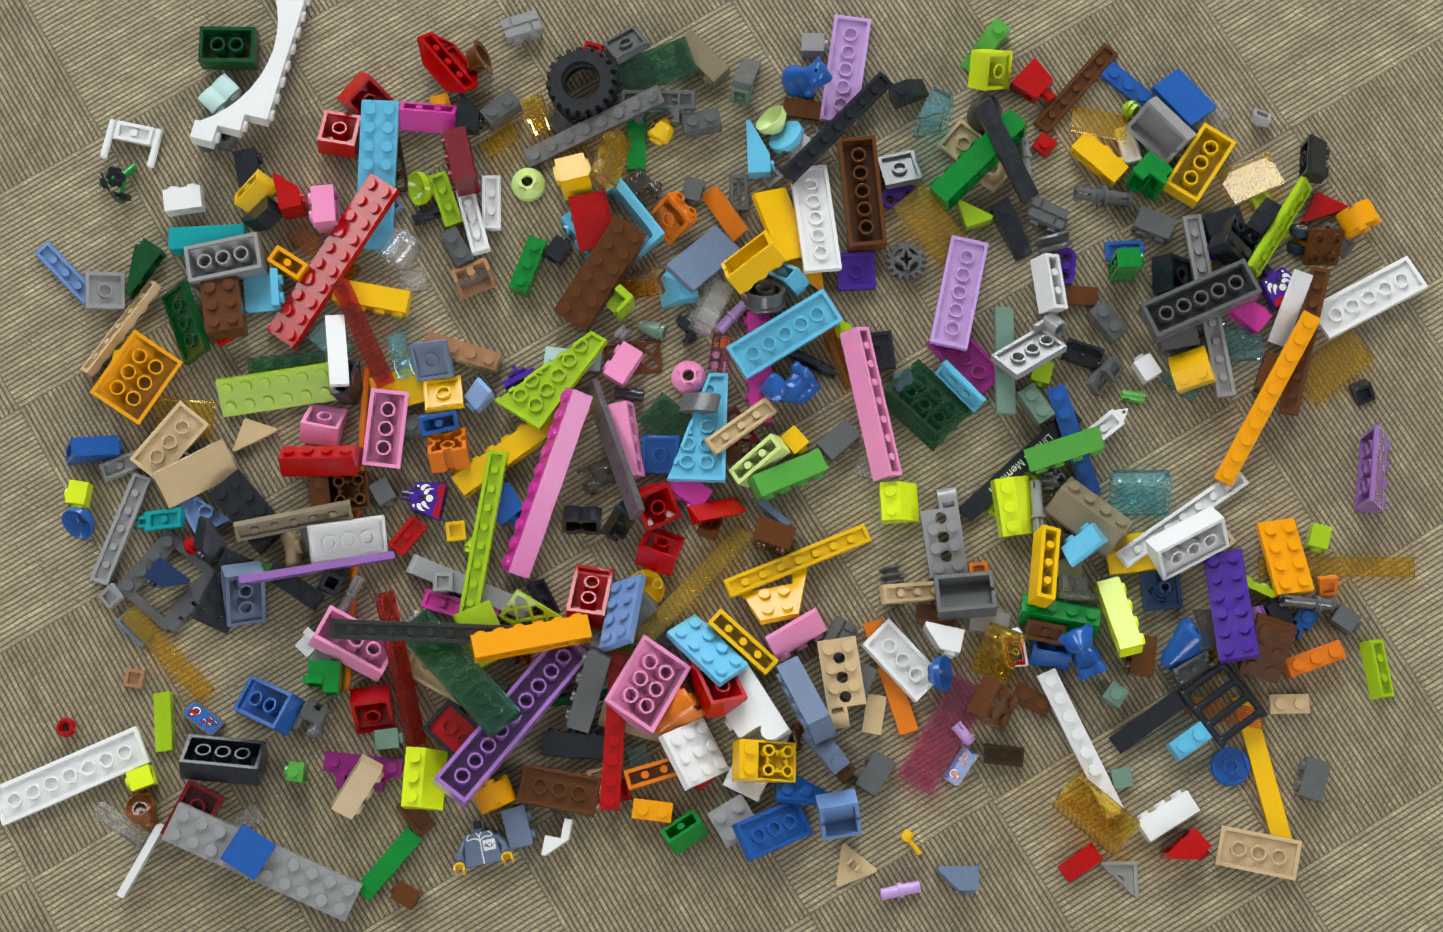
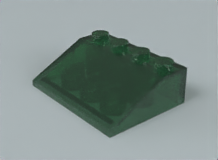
M917 359L884 390L887 409L932 451L936 450L973 412L920 359ZM911 372L913 376L911 384L905 385L902 391L897 392L896 386Z

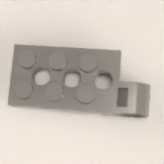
M1050 312L1041 321L1034 324L1033 331L991 354V361L1015 380H1018L1066 352L1067 345L1058 338L1064 335L1068 324L1056 314Z
M955 487L935 490V497L938 509L919 511L929 578H934L937 575L968 573ZM937 513L945 515L946 520L944 523L939 524L935 521ZM940 532L948 534L947 542L941 543L938 540ZM943 551L951 553L950 561H942L941 553Z

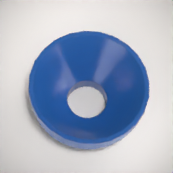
M71 507L62 514L63 526L74 537L87 539L95 531L94 517L87 509Z
M946 655L937 656L928 666V681L937 690L948 691L952 684L951 663Z

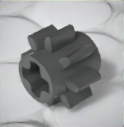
M1057 468L1048 469V472H1044L1041 477V484L1050 493L1058 492V489L1065 483V476L1061 471H1057Z

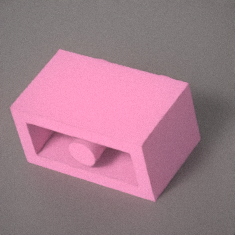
M625 341L621 345L618 344L613 351L614 357L611 361L608 360L603 367L604 377L622 388L625 387L644 358L643 352Z

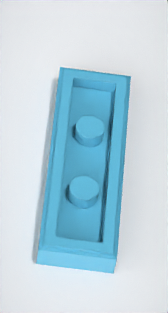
M947 359L942 362L934 373L974 413L987 400Z

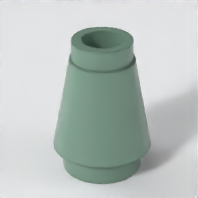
M641 320L638 326V331L656 340H664L668 329L667 325L663 322Z

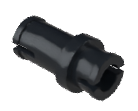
M438 206L423 212L420 210L417 214L411 215L415 227L420 224L425 225L428 221L442 217Z
M615 387L614 399L630 400L632 403L636 401L643 402L644 390H637L635 387L632 389Z

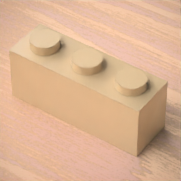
M362 754L334 798L331 809L350 820L353 819L355 814L359 815L364 807L363 801L365 798H370L374 791L373 785L375 782L379 783L384 775L382 772L383 765Z

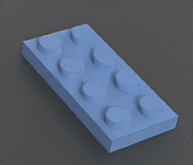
M638 574L611 584L599 649L603 652L634 643L646 580L644 575Z

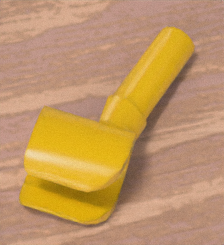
M905 829L901 834V839L908 843L919 856L922 852L911 840L914 834L910 830Z

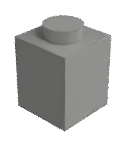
M802 33L801 57L817 58L821 56L823 58L824 51L828 50V40H824V33Z

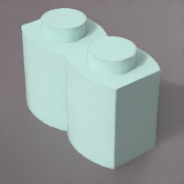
M224 73L198 97V100L215 115L240 99L243 92Z

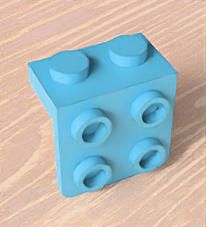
M271 268L270 274L243 279L245 311L247 313L271 312L282 309V305L286 301L285 293L282 291L284 275L280 273L278 268Z

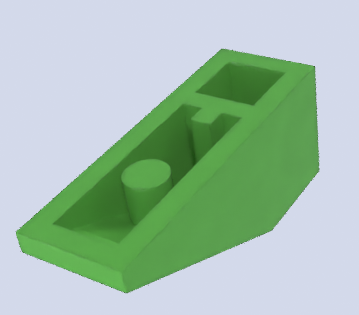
M996 17L971 50H998L1009 37L1011 28ZM971 51L960 64V67L968 73Z

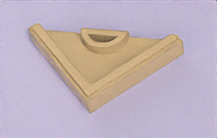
M244 418L232 451L237 453L249 445L251 446L274 433H278L279 430Z

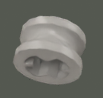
M623 324L618 328L613 337L619 338V342L622 343L632 330L630 328L627 329L626 325Z

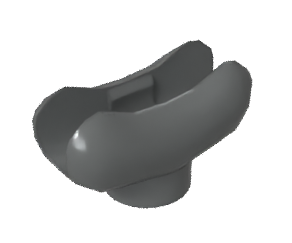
M1062 230L1038 237L1035 241L1038 252L1042 254L1055 253L1069 247L1073 242L1069 240L1070 232Z

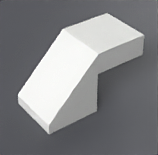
M564 818L561 838L545 835L541 855H549L570 840L574 820Z

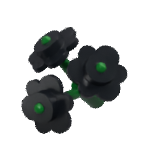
M131 164L123 172L120 167H109L106 174L107 180H105L103 173L100 172L102 178L99 179V185L103 189L107 188L112 196L111 198L116 202L126 203V201H131V195L124 194L127 178L137 170L136 165ZM108 183L111 187H121L120 192H111Z

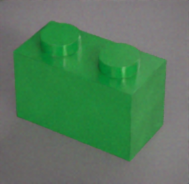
M693 809L660 830L676 856L709 835L704 824Z

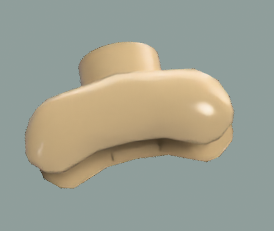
M292 532L281 533L280 541L285 549L286 566H300L302 554L307 552L303 539H298L297 535Z

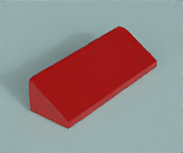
M736 497L687 507L692 525L736 517L746 512Z

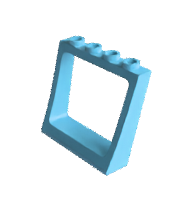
M618 176L600 190L605 189L607 196L614 195L642 231L650 238L633 263L634 265L663 240L665 232L622 178ZM571 211L561 217L560 222L563 225L564 233L574 238L573 243L578 249L574 225L571 221ZM592 250L584 251L586 254L585 259L588 258Z

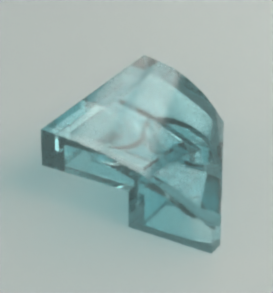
M1223 323L1230 362L1259 361L1263 359L1265 350L1262 336L1249 334L1240 328L1238 331L1227 327L1228 324Z

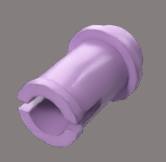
M959 721L951 728L961 739L962 745L968 746L975 740L974 733L971 734L962 721Z

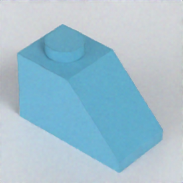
M786 262L768 273L772 280L783 283L786 286V291L797 296L810 283L799 268Z

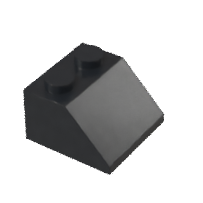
M1309 134L1300 146L1299 178L1301 176L1306 177L1309 183L1321 184L1328 177L1329 167H1326V160L1329 159L1330 150L1327 149L1326 141L1313 134Z
M1173 253L1152 257L1153 294L1159 296L1193 281L1189 259Z

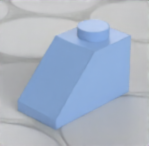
M479 377L464 396L467 401L465 405L472 412L475 410L478 414L496 399L492 390Z

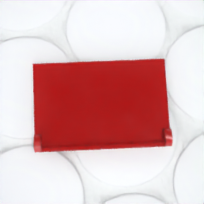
M605 189L568 196L579 252L593 250L612 221Z

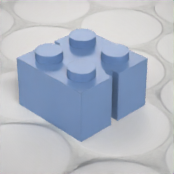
M855 789L815 795L819 827L823 841L862 834L859 804Z

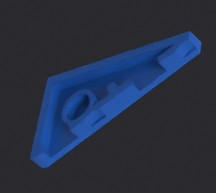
M796 775L795 783H774L775 802L817 806L815 795L829 793Z

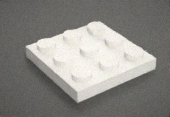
M704 717L658 737L685 791L730 770Z

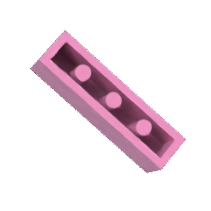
M625 400L609 404L608 408L634 480L645 477L642 463L634 403Z

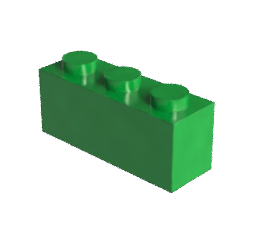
M531 235L528 236L508 286L511 293L529 298L545 258L543 252L548 246L547 241Z
M1140 247L1116 249L1108 263L1110 283L1133 281L1144 264V255L1140 253Z

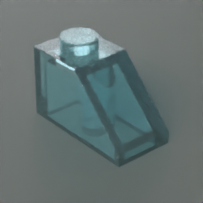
M404 331L387 336L386 341L398 379L415 375L409 343Z

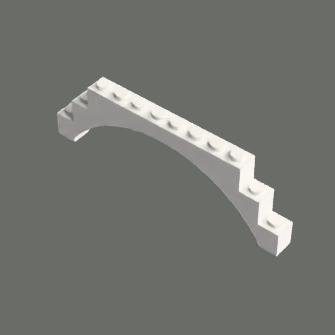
M275 0L278 15L277 35L273 52L265 69L253 86L228 108L201 121L195 120L190 134L192 144L214 149L216 143L219 144L221 133L242 138L243 132L246 133L248 129V122L269 127L270 121H273L276 111L274 108L280 102L281 94L279 92L285 86L286 77L284 76L286 71L289 72L290 57L295 54L296 38H300L302 30L300 26L306 20L307 12L305 10L307 6H310L311 0Z

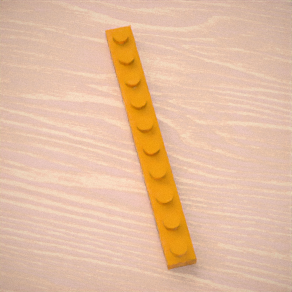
M1305 310L1300 315L1213 478L1232 487L1321 321L1319 317Z

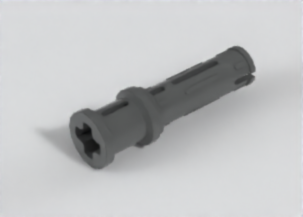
M1281 594L1278 602H1282L1279 604L1281 607L1310 609L1314 613L1323 611L1327 614H1334L1337 609V601L1334 597L1322 598L1315 595L1309 598Z

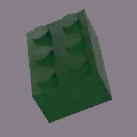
M200 26L198 63L203 70H258L260 44L258 30L256 27Z

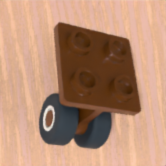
M1292 224L1289 234L1294 238L1293 242H1287V252L1304 255L1302 261L1304 265L1337 266L1345 230L1311 228L1302 224Z

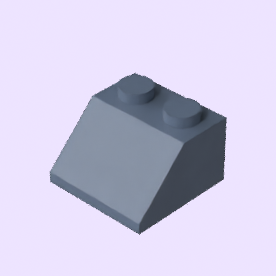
M978 866L935 867V871L955 891H960V895H974V891L979 890Z

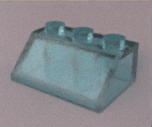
M933 86L916 118L913 132L914 138L941 131L943 126L947 127L955 105L952 103L953 95Z
M1169 470L1110 471L1109 499L1112 507L1123 515H1168L1172 488Z

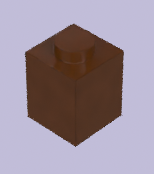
M403 880L399 883L396 882L390 891L393 893L390 898L409 910L415 908L423 895V892Z

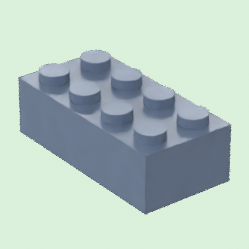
M798 656L777 665L779 673L776 674L780 687L784 695L787 696L792 710L795 711L800 725L803 726L808 740L812 738L815 745L837 735L831 717Z

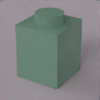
M1113 680L1108 684L1099 699L1116 710L1127 697L1129 691Z
M399 728L374 730L376 751L402 749V744H404L405 740L404 733L400 732Z

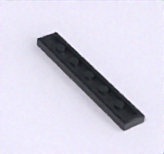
M987 97L973 106V109L1020 202L1025 204L1037 196L1039 192L991 97Z

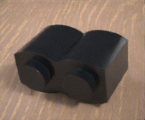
M576 505L564 507L562 516L563 533H584L587 535L601 533L602 508L597 506L582 508Z

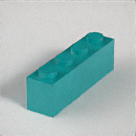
M244 224L168 228L169 251L177 257H184L183 247L247 234L248 229Z

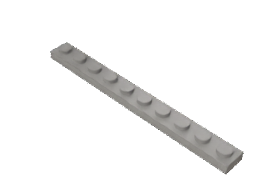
M1201 214L1182 216L1181 218L1193 281L1212 273ZM1220 315L1202 323L1207 354L1217 382L1213 383L1216 399L1236 396Z

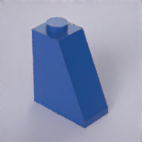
M118 435L70 438L65 447L67 466L116 458L122 452L121 440L118 441Z

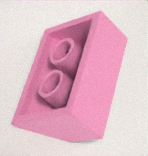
M815 607L767 635L764 642L772 655L783 662L792 656L790 653L798 650L800 652L807 648V643L814 640L817 642L824 638V633H826L827 629Z

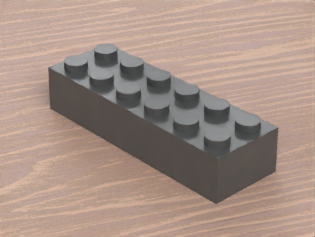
M1244 258L1141 303L1138 313L1154 344L1259 299L1262 290Z

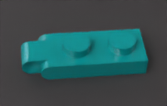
M181 507L144 512V516L137 517V529H144V532L185 527V508Z

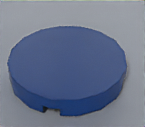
M1224 747L1216 751L1212 756L1210 771L1214 779L1220 784L1237 786L1246 780L1250 772V762L1243 751L1235 747Z

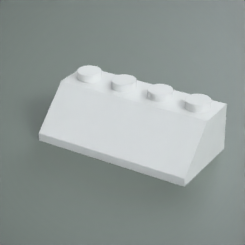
M1212 506L1145 540L1148 555L1163 581L1230 547L1225 519Z

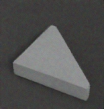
M1137 861L1099 862L1134 898H1139Z

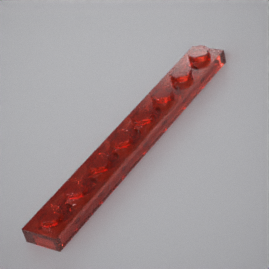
M394 590L374 594L379 620L401 621ZM384 641L407 747H415L425 744L427 740L425 731L422 729L423 722L406 643Z

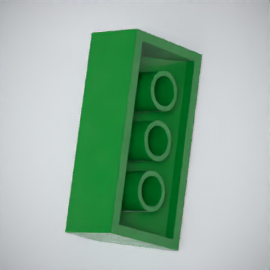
M1021 592L1017 624L1026 626L1027 618L1066 625V633L1089 624L1093 627L1092 635L1093 639H1095L1100 625L1101 609L1099 606L1055 597V601L1047 608L1027 604L1028 592Z

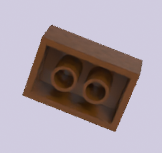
M236 275L200 282L205 333L209 340L215 342L216 340L249 336L243 285L239 277Z
M1257 612L1254 623L1260 657L1238 661V671L1277 684L1296 636L1297 628L1295 624Z

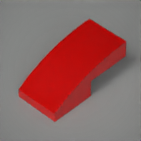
M1091 842L1057 867L1068 883H1070L1103 860V857Z

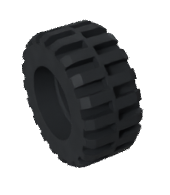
M576 47V51L568 49L565 51L566 54L564 56L558 55L556 57L558 61L556 63L552 62L550 65L552 70L551 72L548 71L546 76L548 79L546 88L549 98L560 113L573 121L578 119L579 122L595 116L613 107L612 103L618 99L617 93L620 90L619 78L613 64L607 56H603L602 52L598 50L593 51L590 47H586L585 50L582 47ZM580 70L596 72L599 76L600 84L592 96L579 100L568 95L566 90L567 82L574 73Z

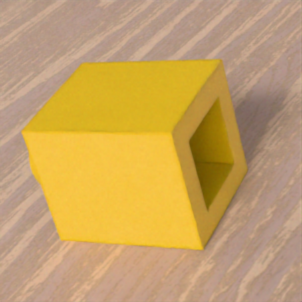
M795 425L780 436L794 458L797 455L805 454L809 450V441Z

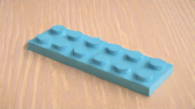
M821 289L726 347V350L745 379L748 380L843 322V318L824 289Z

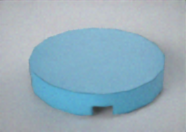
M788 121L781 132L771 135L769 145L778 154H781V151L789 152L801 142L804 129L799 122Z

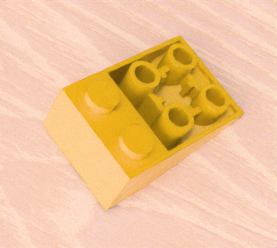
M738 739L734 741L732 781L747 783H795L796 743Z

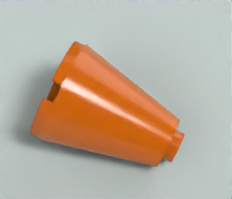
M681 684L657 725L655 731L659 735L668 733L705 716L696 693L689 692L688 689L690 687L687 684Z

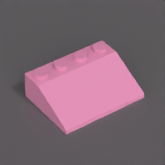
M643 635L604 699V702L644 735L651 734L655 731L690 671L691 666L646 635Z

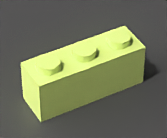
M771 433L733 465L729 472L738 485L749 488L748 480L752 475L772 468L791 451L781 437Z

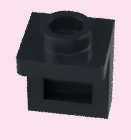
M680 314L675 321L676 325L687 333L682 340V344L686 347L688 344L692 345L696 341L698 330L693 326L695 323L686 316L684 318Z

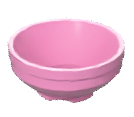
M683 361L674 368L671 380L674 388L679 393H694L702 390L706 382V375L704 369L697 362ZM690 370L694 373V378L687 381L683 378V373Z

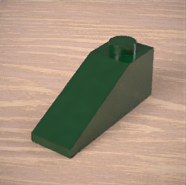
M145 238L135 245L132 254L126 294L132 300L166 257L162 249Z

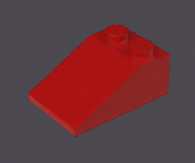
M576 564L566 607V618L576 613L587 614L590 627L603 629L614 569Z

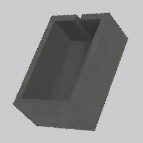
M993 571L934 576L933 586L937 621L996 616L997 602L994 591Z

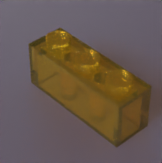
M620 129L604 133L589 177L601 190L617 187L632 144Z

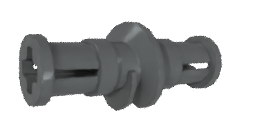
M1076 184L1073 192L1074 201L1096 202L1097 208L1100 203H1103V208L1107 207V203L1110 205H1125L1126 208H1130L1133 197L1132 191L1108 190L1106 184H1102L1099 189L1096 187H1080L1079 184Z

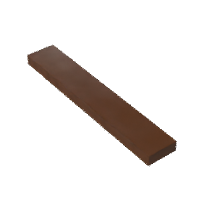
M1104 42L1032 125L1048 135L1111 62L1117 58L1118 53Z

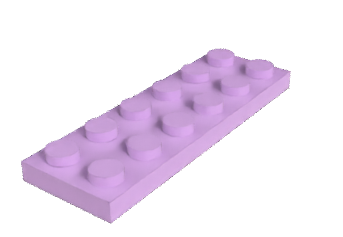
M838 14L834 16L827 64L833 79L824 85L819 119L821 122H829L862 89L871 19Z
M955 235L951 236L929 340L930 344L967 351L989 243Z

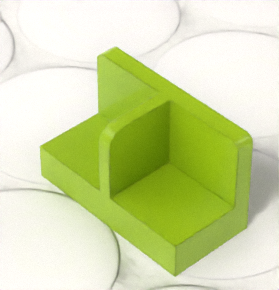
M621 284L615 288V295L607 302V307L616 315L619 322L635 307L634 296Z

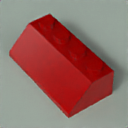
M349 445L282 446L278 462L282 477L357 476L362 463L364 448Z

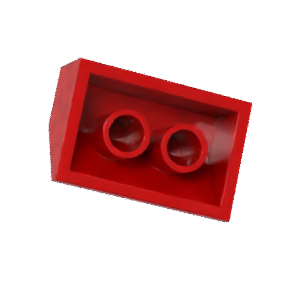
M690 660L689 666H691V669L687 675L707 719L725 716L747 700V694L738 675L718 687Z

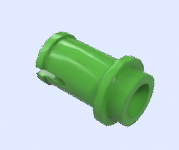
M1122 389L1120 401L1137 403V405L1144 404L1145 393L1142 390L1136 392Z

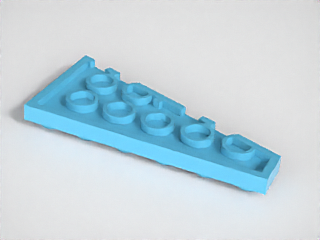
M728 373L708 374L702 392L721 395L718 412L706 415L694 412L671 472L668 475L667 482L725 483L726 449L715 456L705 444L704 439L727 424Z

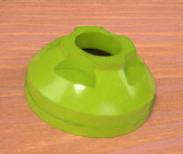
M420 171L412 172L409 175L407 186L411 201L416 206L427 204L433 195V181Z

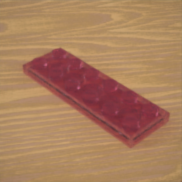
M958 674L954 676L950 689L944 693L898 771V777L931 796L962 743L961 739L951 728L959 721H962L963 725L969 730L976 719L966 709L978 686Z

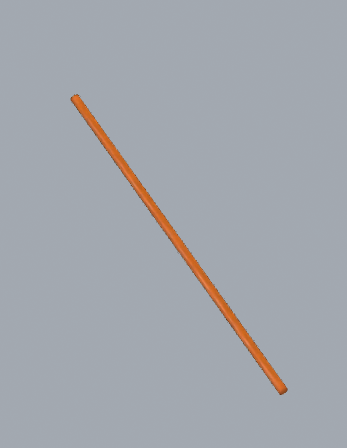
M363 368L362 373L363 391L361 394L358 446L364 448L367 425L370 368ZM362 463L359 471H364V465H362ZM362 510L354 511L353 518H361ZM358 567L350 568L349 586L354 576L358 575ZM356 599L348 612V615L354 618ZM344 665L342 691H350L352 668Z

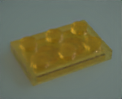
M990 621L970 670L1007 684L1027 635Z

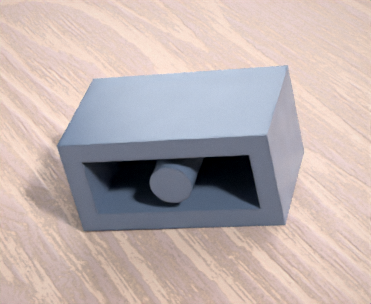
M525 805L501 811L510 850L534 845L537 835L535 828L530 826L529 820H532L530 808L526 809Z

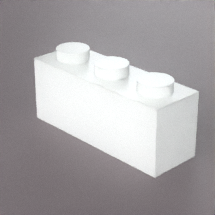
M1044 253L1031 259L1030 264L1039 314L1047 315L1050 312L1057 314L1068 309L1059 254Z
M1180 789L1170 795L1172 799L1167 802L1161 800L1154 805L1155 809L1148 812L1146 810L1137 816L1138 820L1134 823L1147 843L1155 840L1200 811L1188 790L1183 792Z

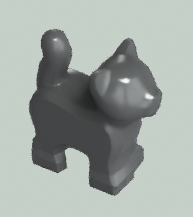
M310 698L307 704L301 708L292 728L297 730L300 728L303 720L307 721L311 725L307 729L306 737L308 736V738L312 739L321 738L324 735L322 726L327 716L333 711L324 705L319 711L316 710L319 702Z

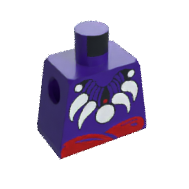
M1267 264L1261 273L1265 279L1259 283L1267 305L1274 312L1281 306L1292 274L1284 267L1274 272Z
M415 482L414 490H402L401 500L411 502L410 509L413 512L441 522L449 486L443 482Z

